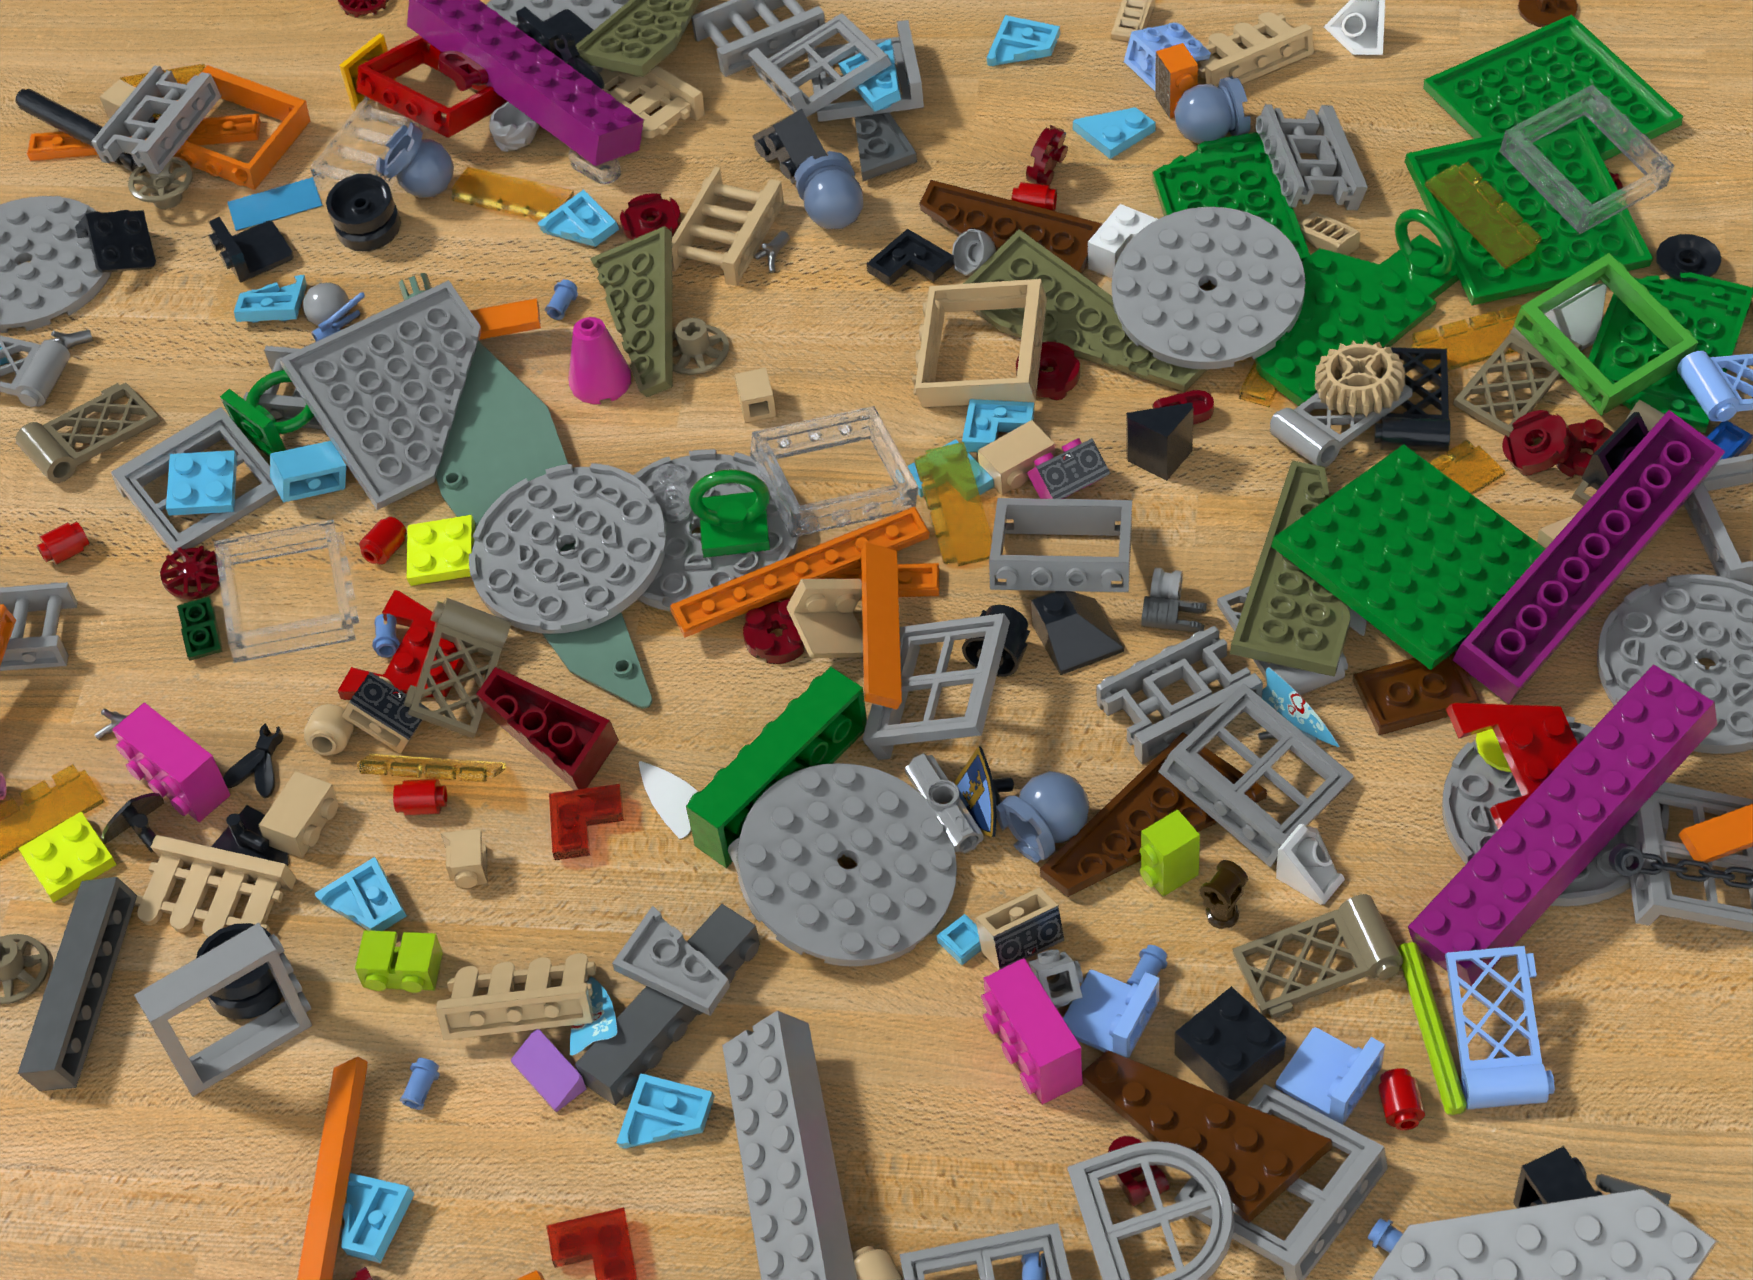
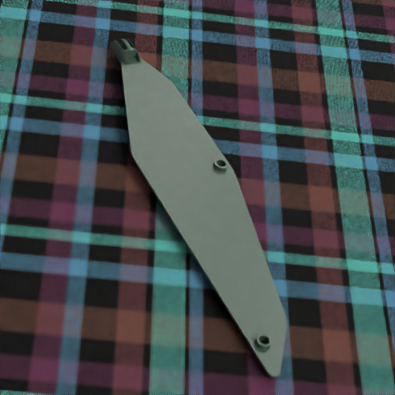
M420 273L425 290H420L415 275L409 277L413 293L410 295L404 281H399V288L404 301L432 288L426 273ZM479 341L436 475L442 498L456 517L472 515L475 521V530L489 507L509 488L525 478L529 482L545 475L546 469L568 464L548 407ZM575 543L565 544L560 552L570 549L575 550ZM622 613L587 629L559 634L542 633L570 673L638 708L645 709L652 704L653 699Z

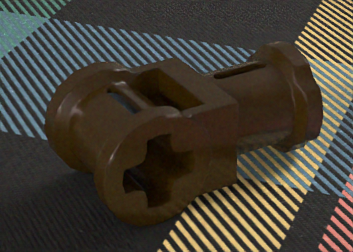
M1229 860L1220 861L1217 865V873L1209 883H1204L1199 890L1203 898V905L1207 907L1206 915L1208 922L1218 929L1230 928L1237 923L1239 911L1236 903L1242 896L1244 886L1248 882L1246 872L1239 865Z

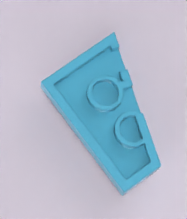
M891 39L877 46L888 55L892 65L855 87L856 91L874 112L886 109L893 103L901 100ZM859 53L838 64L841 73L846 75L868 60Z

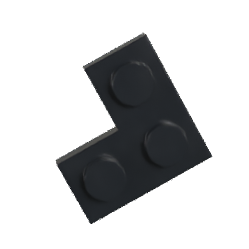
M906 229L868 261L866 265L869 274L890 286L909 269H913L934 282L954 265V256L911 230Z

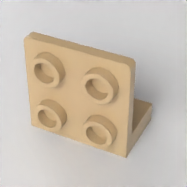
M861 579L800 580L786 608L811 658L863 657V632L853 614L862 596Z

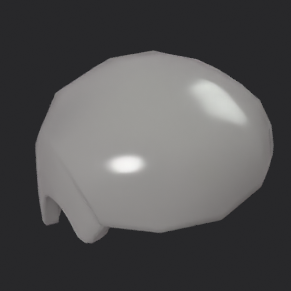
M968 229V231L959 235L952 249L954 269L965 276H971L996 252L995 244L991 237L977 229Z
M331 282L319 283L310 288L305 295L303 310L307 320L318 326V324L329 319L348 303L349 298L339 285ZM344 314V315H343L340 319H338L335 323H337L338 321H340L341 319H343L346 314Z

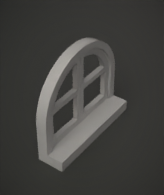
M1143 1142L1126 1146L1067 1167L1102 1280H1131L1119 1240L1162 1226L1176 1271L1152 1280H1207L1221 1265L1233 1237V1205L1227 1187L1218 1171L1198 1153L1173 1143ZM1150 1165H1163L1179 1169L1193 1177L1206 1193L1164 1207ZM1142 1167L1156 1210L1113 1225L1099 1181L1134 1168ZM1212 1209L1211 1230L1204 1247L1191 1262L1183 1266L1169 1223Z

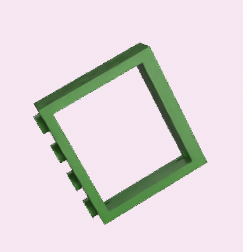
M1610 253L1522 305L1514 323V327L1601 416L1676 370L1680 361L1694 352L1698 344L1693 334L1688 329H1685L1671 315L1670 311L1662 306L1649 293L1648 289L1640 284L1626 270L1625 266L1618 262ZM1599 280L1669 348V350L1615 384H1612L1545 315L1548 311Z

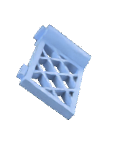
M1696 351L1684 357L1678 364L1677 371L1711 421L1724 422L1731 419L1736 412L1753 410V398L1742 399L1736 391L1737 389L1753 397V386L1740 380L1741 376L1753 381V370L1746 367L1748 365L1753 366V353L1709 357L1704 351ZM1721 368H1726L1736 373L1737 376H1731L1723 372Z
M1525 946L1446 953L1445 958L1462 1071L1461 1086L1467 1103L1466 1109L1547 1103L1549 1094H1554L1555 1085L1552 1071H1545V1067L1542 1064L1530 978L1537 976L1533 953L1526 954ZM1516 956L1518 974L1511 982H1508L1492 969L1500 957ZM1493 958L1489 965L1480 960ZM1471 960L1483 970L1472 986L1458 976L1456 961ZM1486 974H1489L1506 988L1494 1004L1475 990ZM1518 980H1520L1521 991L1514 986ZM1460 987L1467 991L1466 994L1462 997V999L1460 994ZM1509 991L1523 1001L1524 1012L1517 1021H1514L1497 1007ZM1470 995L1489 1009L1477 1025L1463 1015L1462 1005ZM1492 1013H1495L1511 1026L1499 1043L1481 1029ZM1524 1018L1526 1020L1527 1030L1520 1025ZM1465 1025L1472 1030L1468 1037L1466 1036ZM1516 1030L1529 1040L1531 1055L1516 1057L1503 1045ZM1475 1034H1478L1495 1048L1485 1060L1470 1061L1468 1043ZM1498 1051L1507 1057L1493 1059Z

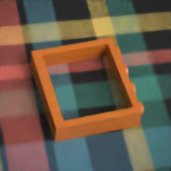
M207 65L202 72L212 75L221 94V99L282 120V123L248 164L188 141L183 143L174 157L181 158L190 167L205 171L212 176H218L232 181L239 186L255 190L311 122L306 100Z

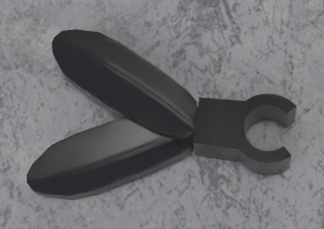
M568 33L562 35L560 39L554 40L556 49L561 53L568 65L591 80L595 85L604 89L605 84L601 75L590 64L579 57L580 54L572 34Z
M265 723L260 728V737L255 746L256 749L244 756L225 773L223 779L227 788L239 785L254 772L258 793L263 798L271 796L275 788L271 756L277 745L282 742L284 735L278 726L276 727V733L268 737L271 732Z

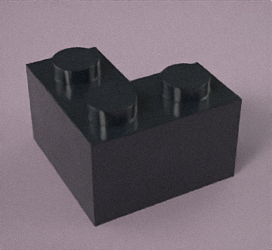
M802 109L778 120L752 136L755 140L754 145L758 154L764 157L766 162L778 158L781 172L787 179H790L792 184L796 182L794 176L798 167L807 158L813 156L815 160L822 156H828Z

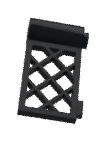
M1391 347L1392 352L1399 354V359L1406 362L1403 365L1405 374L1414 368L1423 375L1416 381L1405 375V385L1412 389V393L1415 392L1421 396L1423 400L1416 405L1406 400L1401 404L1407 410L1403 414L1389 413L1382 417L1381 423H1375L1374 443H1380L1381 450H1396L1404 444L1412 451L1448 452L1450 446L1447 349ZM1425 360H1440V364L1432 370L1422 364V362ZM1430 380L1440 387L1433 393L1422 387ZM1432 404L1441 411V415L1427 414L1423 409Z

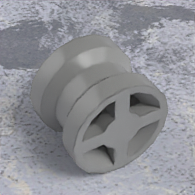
M1155 567L1150 597L1180 600L1183 571L1175 570L1172 573H1168L1162 568Z

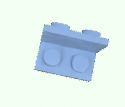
M1169 23L1167 25L1132 31L1124 63L1155 91L1156 51L1183 43L1196 62L1209 59L1211 52L1199 40L1195 39L1183 25Z
M1090 970L1080 986L1083 998L1072 1001L1063 1019L1077 1041L1103 1052L1109 1050L1129 1058L1159 1002V977L1145 972L1139 985L1134 983L1131 986L1095 970Z
M1314 1027L1277 1079L1276 1088L1343 1125L1382 1068L1385 1044L1371 1037L1363 1049L1360 1047L1355 1049L1321 1029Z

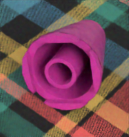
M595 317L583 318L573 327L568 377L573 395L582 402L590 404H601L600 400L608 398L614 401L626 393L631 384L629 365L603 321Z

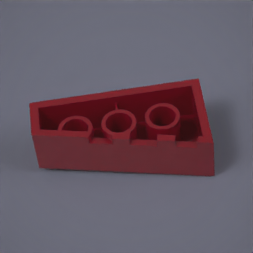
M497 667L492 670L476 693L483 709L491 719L580 796L583 795L619 741L609 719Z

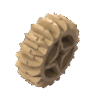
M1366 339L1363 344H1356L1354 340L1348 346L1340 343L1338 350L1329 349L1328 355L1322 356L1319 365L1316 366L1315 389L1317 394H1319L1321 403H1325L1329 410L1337 409L1340 416L1348 412L1353 418L1356 414H1364L1367 418L1369 412L1374 411L1380 414L1382 407L1391 408L1393 401H1399L1405 386V368L1399 359V354L1393 353L1391 347L1382 348L1380 342L1370 345Z

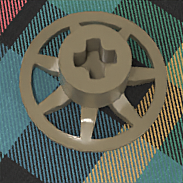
M174 156L159 174L149 173L151 175L150 178L143 175L137 176L146 168L145 164L143 167H137L133 170L128 180L131 194L141 201L154 203L160 209H169L178 205L182 200V193L190 185L193 176L190 165L185 160ZM173 162L183 166L175 168L171 173V167ZM186 173V178L183 182L177 180ZM134 183L145 186H143L138 192L134 188Z
M699 318L682 320L676 326L675 331L672 332L673 341H678V345L673 348V357H678L682 353L677 365L673 364L674 372L685 375L706 373L718 367L728 355L729 342L726 335L720 329L707 325ZM708 332L713 333L715 335L709 337ZM720 341L723 342L722 351L711 347ZM707 354L709 357L717 359L705 366L703 355ZM691 358H695L699 368L687 369L685 367L689 364Z
M23 934L0 936V981L3 984L5 997H0V1005L11 1004L28 997L40 987L47 975L49 957L46 949L38 940L31 936ZM27 944L35 947L40 953L23 956ZM41 963V970L36 979L24 970V967H32ZM18 978L23 983L30 985L24 991L13 995L14 979Z

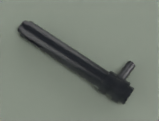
M22 89L16 95V104L22 111L94 148L92 140L103 128L101 125L32 89ZM153 116L148 120L149 123H156L157 121ZM122 152L115 161L116 164L124 165L126 169L132 172L138 167L130 153ZM143 169L140 173L146 172L147 169Z

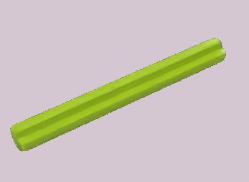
M1415 942L1403 943L1398 948L1403 958L1401 966L1444 1110L1451 1116L1462 1114L1466 1110L1467 1103L1419 946Z

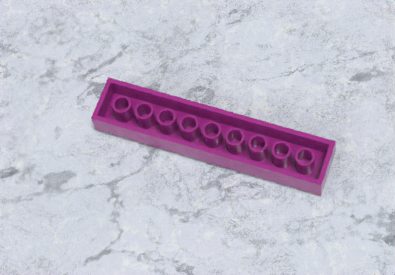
M409 0L407 26L441 52H461L484 67L489 76L488 83L485 85L493 87L497 94L592 165L597 166L640 149L644 119L480 0Z
M1668 410L1463 641L1452 660L1507 704H1510L1711 473L1725 451L1672 411Z
M1653 664L1412 921L1408 929L1412 942L1418 944L1420 952L1447 971L1446 953L1513 947L1717 726L1715 702ZM1502 957L1498 959L1494 966L1501 960ZM1493 958L1480 960L1489 965ZM1471 960L1456 961L1458 976L1472 986L1483 970Z

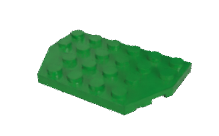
M1257 132L1219 138L1213 141H1204L1197 145V150L1188 156L1180 155L1173 159L1170 164L1163 165L1153 171V183L1164 216L1198 207H1224L1241 210L1258 216L1278 228L1294 245L1301 261L1310 256L1293 207L1288 206L1285 196L1281 193V186L1277 176L1273 173L1271 161L1268 154L1264 151V144L1260 134Z
M1319 248L1302 261L1305 274V295L1297 322L1289 333L1286 332L1276 341L1274 348L1254 359L1256 370L1262 379L1297 406H1300L1317 393L1315 389L1316 366L1319 365L1322 356L1328 355L1329 349L1338 350L1340 343L1348 346L1351 345L1353 340L1356 344H1363L1366 339L1370 345L1380 342L1382 347H1391L1434 312L1437 302L1388 266Z
M1691 272L1680 273L1681 280L1682 278L1698 279L1697 282H1685L1674 278L1659 279V275L1646 276L1641 279L1635 278L1648 289L1649 293L1662 306L1670 311L1671 315L1685 329H1688L1693 334L1694 338L1698 341L1694 352L1704 351L1709 357L1733 355L1753 299V287ZM1613 293L1588 359L1612 384H1615L1663 354L1669 348ZM1721 368L1723 372L1727 373L1728 369ZM1677 369L1622 403L1630 410L1633 409L1639 400L1663 414L1670 410L1698 432L1706 433L1710 419L1679 375Z

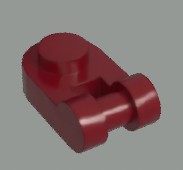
M444 51L439 55V70L445 76L455 81L456 87L460 91L469 90L474 84L481 86L488 83L489 76L486 69L467 55L458 51Z
M1192 390L1160 398L1153 403L1152 409L1192 402L1194 425L1205 422L1212 417L1214 413V399L1206 391Z
M1134 1136L1118 1137L1111 1143L1108 1153L1143 1142ZM1150 1165L1159 1195L1170 1190L1168 1180L1163 1171L1157 1165ZM1142 1167L1114 1175L1129 1202L1134 1207L1145 1202V1197L1151 1194L1146 1179L1140 1182L1133 1179L1144 1174Z

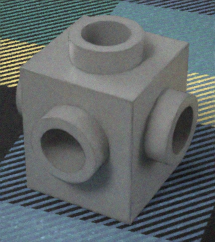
M1057 949L1044 951L1037 955L1038 959L1028 961L1031 970L1056 1008L1066 1006L1072 1000L1083 998L1079 984L1084 982L1079 962L1077 960L1073 961L1065 951L1061 953ZM1056 974L1054 979L1047 980V976Z

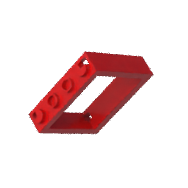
M420 35L358 66V93L447 138L489 116L497 108L502 107L508 102L497 94L493 87H488L485 84L481 86L474 84L472 88L478 90V93L448 108L393 80L422 64L440 71L438 62L439 55L442 52Z

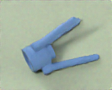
M363 292L359 293L329 319L318 324L319 327L311 331L315 341L317 342L340 331V328L360 316V311L356 310L335 323L361 301L365 294Z

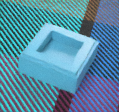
M966 914L962 915L937 935V942L961 965H964L981 951L977 925Z

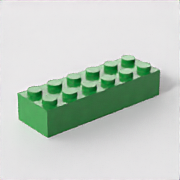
M829 667L821 676L815 677L804 693L798 698L791 700L785 711L777 719L767 723L761 734L751 744L742 747L737 757L726 768H721L702 791L696 792L690 798L686 805L695 847L723 867H729L733 861L728 853V847L734 840L740 837L749 811L767 789L796 771L822 764H833L864 733L867 716L863 687L833 667Z

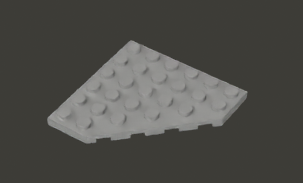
M449 280L280 358L282 368L376 510L435 482L481 334L480 324Z
M1640 1189L1409 1225L1372 1280H1692L1718 1241L1651 1193Z

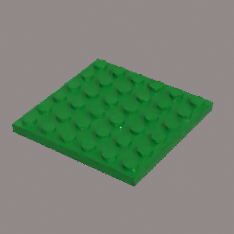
M1572 14L1424 79L1423 89L1474 139L1581 116L1603 161L1681 126L1683 121L1682 114Z
M1581 116L1406 153L1404 162L1428 213L1436 217L1452 237L1456 249L1454 269L1471 306L1550 289L1608 253L1623 264L1627 271L1650 267L1653 257Z
M1404 444L1274 536L1271 547L1430 670L1460 647L1470 633L1546 549Z

